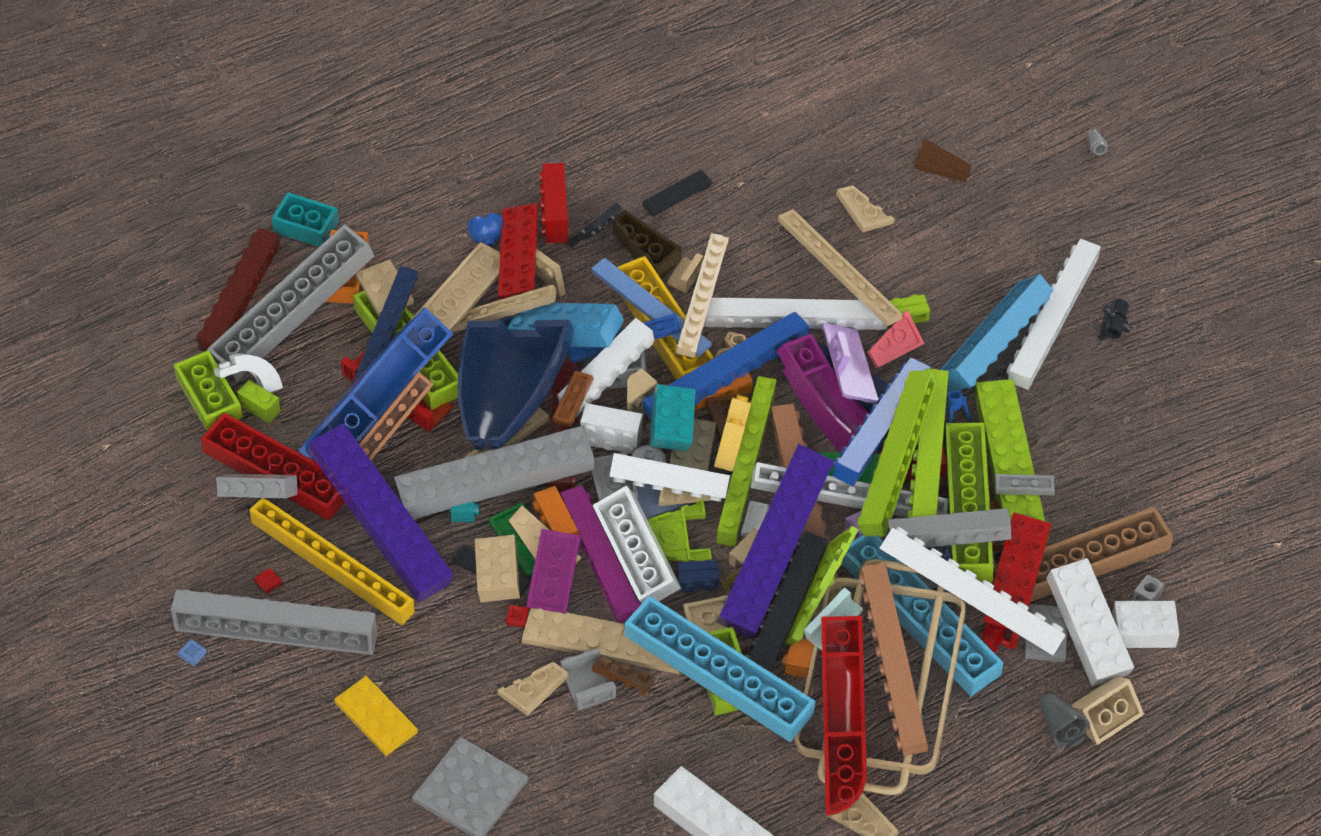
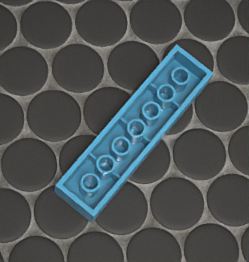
M1041 274L1018 281L941 368V370L949 371L947 392L961 391L966 387L968 389L973 387L977 383L976 379L988 370L987 366L998 359L997 355L1009 346L1008 342L1019 335L1018 331L1029 323L1028 319L1037 314L1040 310L1039 307L1050 299L1049 295L1054 290Z

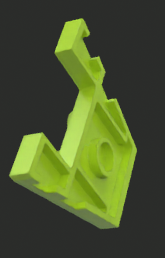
M704 500L696 501V504L691 506L685 505L678 511L672 513L669 511L648 519L667 560L677 562L712 560L710 548L690 550L686 520L705 519Z

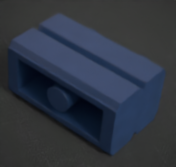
M717 560L677 563V577L681 587L679 591L691 593L695 590L713 591L715 588H719Z

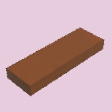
M575 370L553 416L554 422L572 426L594 380L592 375Z

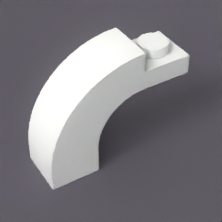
M244 353L229 355L230 361L220 363L219 367L214 369L215 376L220 378L240 371H249L255 377L257 385L269 392L283 388L280 377L274 367L266 360L257 356Z

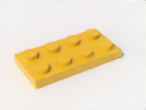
M367 676L334 698L335 704L385 756L418 733V729Z

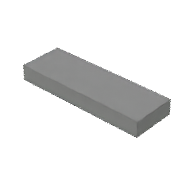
M995 474V494L1054 495V475Z

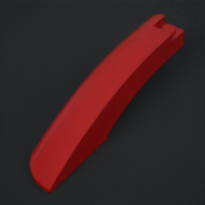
M862 616L821 617L826 816L841 813L854 805L860 798L867 779Z

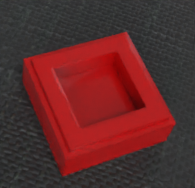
M268 568L254 578V583L267 595L280 586L282 580Z
M509 605L506 625L525 628L529 608Z

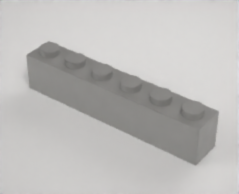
M1008 508L888 520L889 532L892 528L900 527L908 532L906 536L914 540L916 537L925 543L923 547L1011 539V523Z

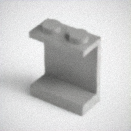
M599 648L587 650L583 654L569 656L561 660V667L569 675L565 682L578 710L616 698L614 682H610L608 678L592 671L594 662L598 657L600 658Z

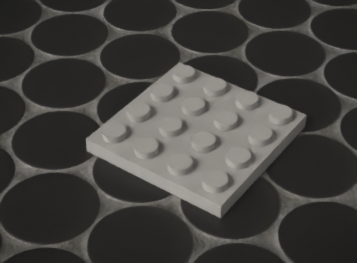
M460 737L413 795L412 800L470 836H486L528 782V776Z

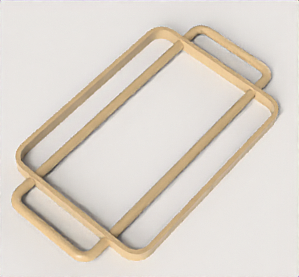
M879 559L865 561L859 571V575H861L863 566L885 562L887 569L919 573L904 563ZM859 576L858 579H835L832 585L826 589L822 611L829 604L832 592L839 587L856 588L853 601L860 606L865 586L861 587ZM890 584L892 594L935 600L916 694L920 715L943 601L956 603L961 608L932 760L926 765L917 766L911 765L913 754L904 756L903 763L866 758L867 767L899 771L901 775L899 784L895 787L866 783L863 791L885 795L900 794L906 788L909 773L927 774L936 767L966 616L964 601L953 593L945 592V589L938 585L937 591ZM815 645L804 694L808 697L819 653V648ZM801 729L795 736L797 750L806 757L820 759L818 777L825 784L824 742L822 751L802 746L800 744Z

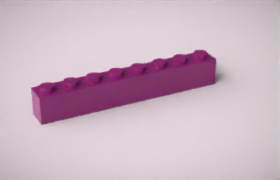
M583 486L560 492L561 498L578 529V535L581 536L580 546L617 623L625 624L642 603L639 599H636V593L631 583L629 584L627 580L628 577L624 568L620 565L621 562L617 554L612 549L613 546L605 534L604 527L599 521L594 507H592L591 496L589 492H585Z

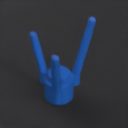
M954 390L947 393L945 415L949 407L948 423L953 422V412L959 410L962 405L968 422L972 423L966 403L967 397H962L960 391Z

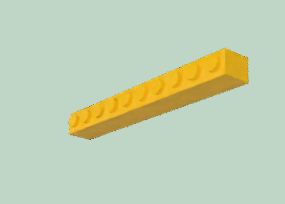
M261 498L250 509L252 524L400 625H403L415 613L414 599L265 498Z

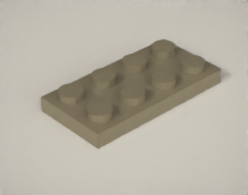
M694 419L691 447L688 451L672 450L669 464L708 471L716 422Z

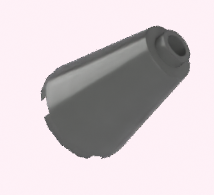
M1055 693L1045 694L1041 698L1039 705L1054 744L1058 748H1062L1061 746L1070 748L1079 744L1087 736L1085 733L1087 728L1090 730L1088 719Z

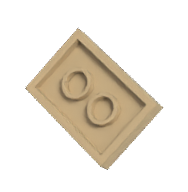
M391 260L356 273V278L379 317L397 275V270ZM411 294L406 306L414 304Z

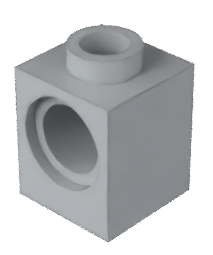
M1147 574L1134 590L1132 601H1157L1162 595L1164 584L1157 578Z

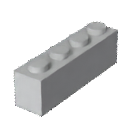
M225 474L216 477L217 497L288 498L298 495L296 475Z

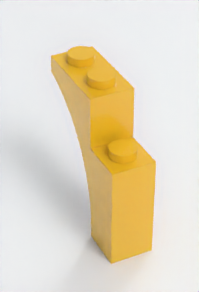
M737 394L736 397L731 399L714 467L733 472L751 402L748 401L746 396Z

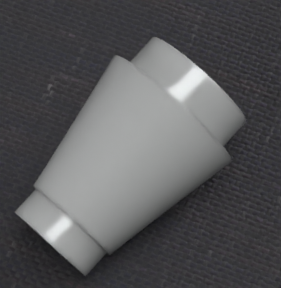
M1097 130L1089 131L1088 138L1091 151L1096 155L1104 154L1107 151L1108 143Z

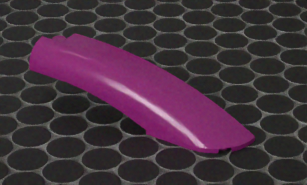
M812 334L783 344L776 352L786 367L783 370L784 375L814 422L838 452L841 453L845 446L848 447V442L852 435L856 436L855 433L859 425L863 426L866 415L871 414L856 399H848L842 396L836 373ZM884 443L882 444V446L876 454L882 453Z

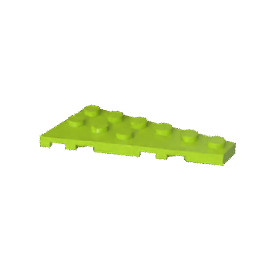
M851 526L828 543L784 643L791 646L803 639L805 635L804 629L810 623L826 589L834 582V575L841 566L843 558L859 529Z

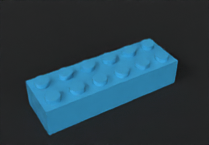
M551 303L517 313L508 326V330H535L533 327L535 320H569L574 329L570 347L609 348L624 319L615 304Z

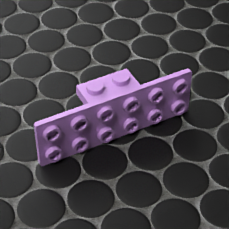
M823 323L822 328L842 396L866 403H877V393L858 330Z

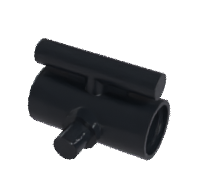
M1115 299L1111 307L1107 305L1102 307V311L1105 314L1098 335L1100 340H1105L1106 336L1117 339L1121 337L1123 330L1126 333L1131 331L1132 327L1126 320L1129 310L1128 302L1122 299Z

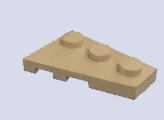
M551 662L532 672L531 676L523 680L518 679L507 688L502 687L498 689L497 693L528 716L569 675L562 667Z

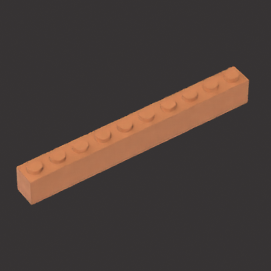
M794 403L771 406V423L781 466L787 468L798 444L807 448L806 441H802V437H804L803 427L798 424L800 422V415L798 410L795 411ZM816 501L800 537H803L807 531L827 539L828 545L830 540L829 537H825L824 533L826 532L825 520H821L822 507Z
M886 563L863 566L859 579L861 587L865 586L866 592H863L864 602L870 606V610H867L869 622L874 624V628H871L873 640L877 639L878 646H875L877 658L881 657L882 664H879L881 676H885L887 681L883 682L885 694H890L891 700H887L889 712H894L895 716L891 720L893 730H898L899 737H896L898 750L902 749L903 756L927 752L926 736Z

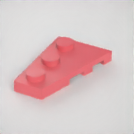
M908 310L902 314V320L895 322L867 352L875 368L925 344Z

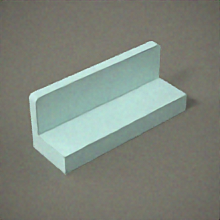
M844 588L804 629L806 639L822 651L821 617L859 616L863 612V608L851 599V592Z

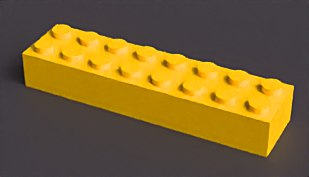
M646 256L617 267L685 321V314ZM622 297L635 318L642 323L651 320ZM671 335L656 339L653 342V346L676 380L714 359L709 350L699 357L695 355L694 358L676 353L679 342Z

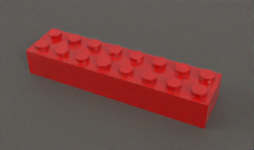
M223 413L201 438L203 453L242 474L296 475L298 495L288 497L287 499L328 521L334 517L345 503L317 462L226 413Z

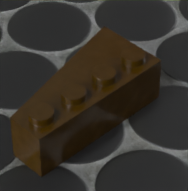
M624 210L613 220V235L635 259L646 256L660 279L666 276L681 261V246L628 211Z

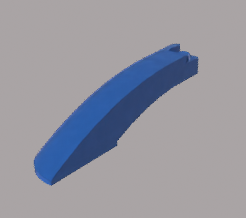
M422 308L359 376L298 451L306 457L314 459L309 453L310 441L343 423L355 440L359 442L453 333L427 308Z

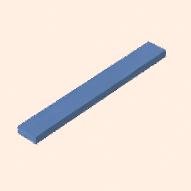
M603 258L591 268V272L651 320L675 314L606 258ZM676 315L681 332L671 336L679 342L685 321ZM702 334L695 353L697 357L701 356L712 346V342Z

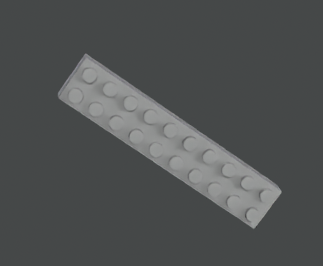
M344 224L217 339L207 351L209 350L218 365L230 361L229 355L238 353L249 354L263 359L374 257L370 245ZM240 371L230 376L238 382L249 371Z
M580 426L395 476L394 479L401 503L412 518L415 519L451 509L452 506L485 500L595 469L594 456L584 428Z
M176 589L171 607L174 628L178 632L368 655L374 654L378 635L375 613L353 611L347 608L311 606L310 604H294L288 601L278 602L269 599H253L247 596L236 597L229 594L219 595L210 592H194L188 589Z

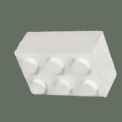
M586 403L581 418V426L584 428L590 447L594 446L632 454L640 446L642 439L643 414Z
M1115 601L1112 616L1126 648H1176L1179 630L1175 601Z

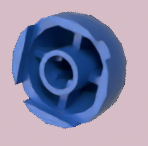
M491 213L486 218H482V215L468 221V233L475 243L479 244L481 242L491 247L501 239V229L503 227L501 215Z

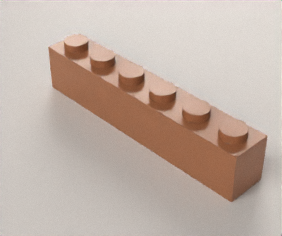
M420 372L417 373L360 442V447L370 460L374 458L434 385Z

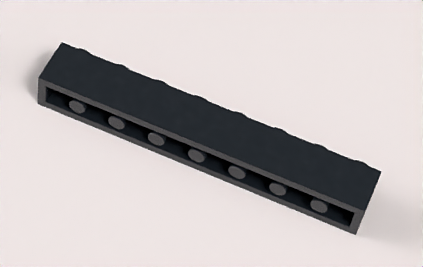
M807 531L803 537L799 538L796 544V548H798L796 554L792 553L788 564L791 566L789 570L784 571L781 577V581H783L782 586H777L773 595L776 598L774 604H769L766 611L768 617L766 621L762 620L758 629L761 633L758 638L754 637L750 648L753 651L751 655H746L748 659L770 673L827 547V539Z

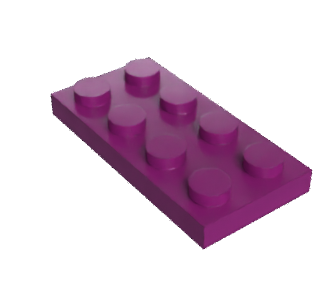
M541 529L526 607L563 614L567 613L581 540L580 535Z

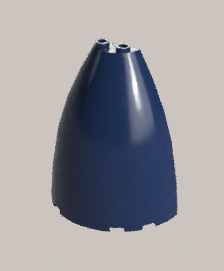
M535 320L533 325L535 330L509 331L502 321H468L459 366L458 400L466 440L473 444L475 450L483 451L484 449L495 450L501 448L536 413L549 394L570 348L574 329L569 320Z

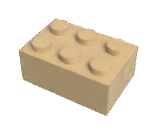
M507 535L475 539L477 589L480 602L519 599L518 556L515 536Z

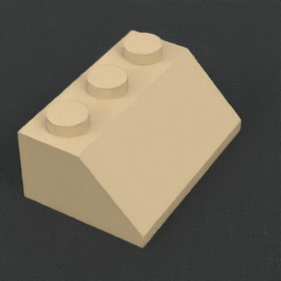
M1118 676L1110 679L1071 705L1090 722V730L1087 728L1085 733L1096 745L1144 715L1130 679Z

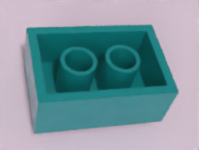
M287 192L272 217L274 233L320 247L330 238L331 230H335L339 223L338 208Z
M657 384L653 392L650 447L680 451L689 450L693 442L695 389Z

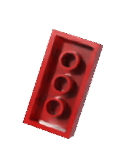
M564 163L542 164L543 171H539V182H543L539 183L540 196H543L540 197V208L544 210L541 211L542 236H546V244L567 243L568 216Z

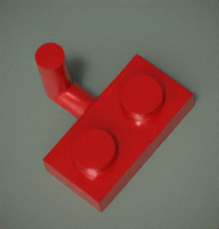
M987 623L980 639L996 654L1000 645L1015 649L1019 634L1012 632L1010 640L1006 639L1004 636L1007 629Z

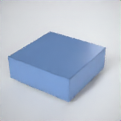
M190 639L178 652V656L194 667L207 653V650Z

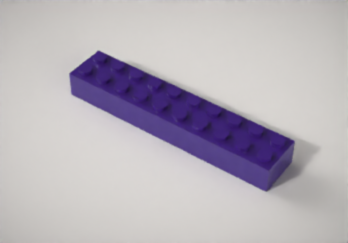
M344 423L311 440L309 453L415 600L419 603L449 586L453 578L452 571Z
M798 444L716 623L727 628L733 627L735 632L753 639L834 460Z

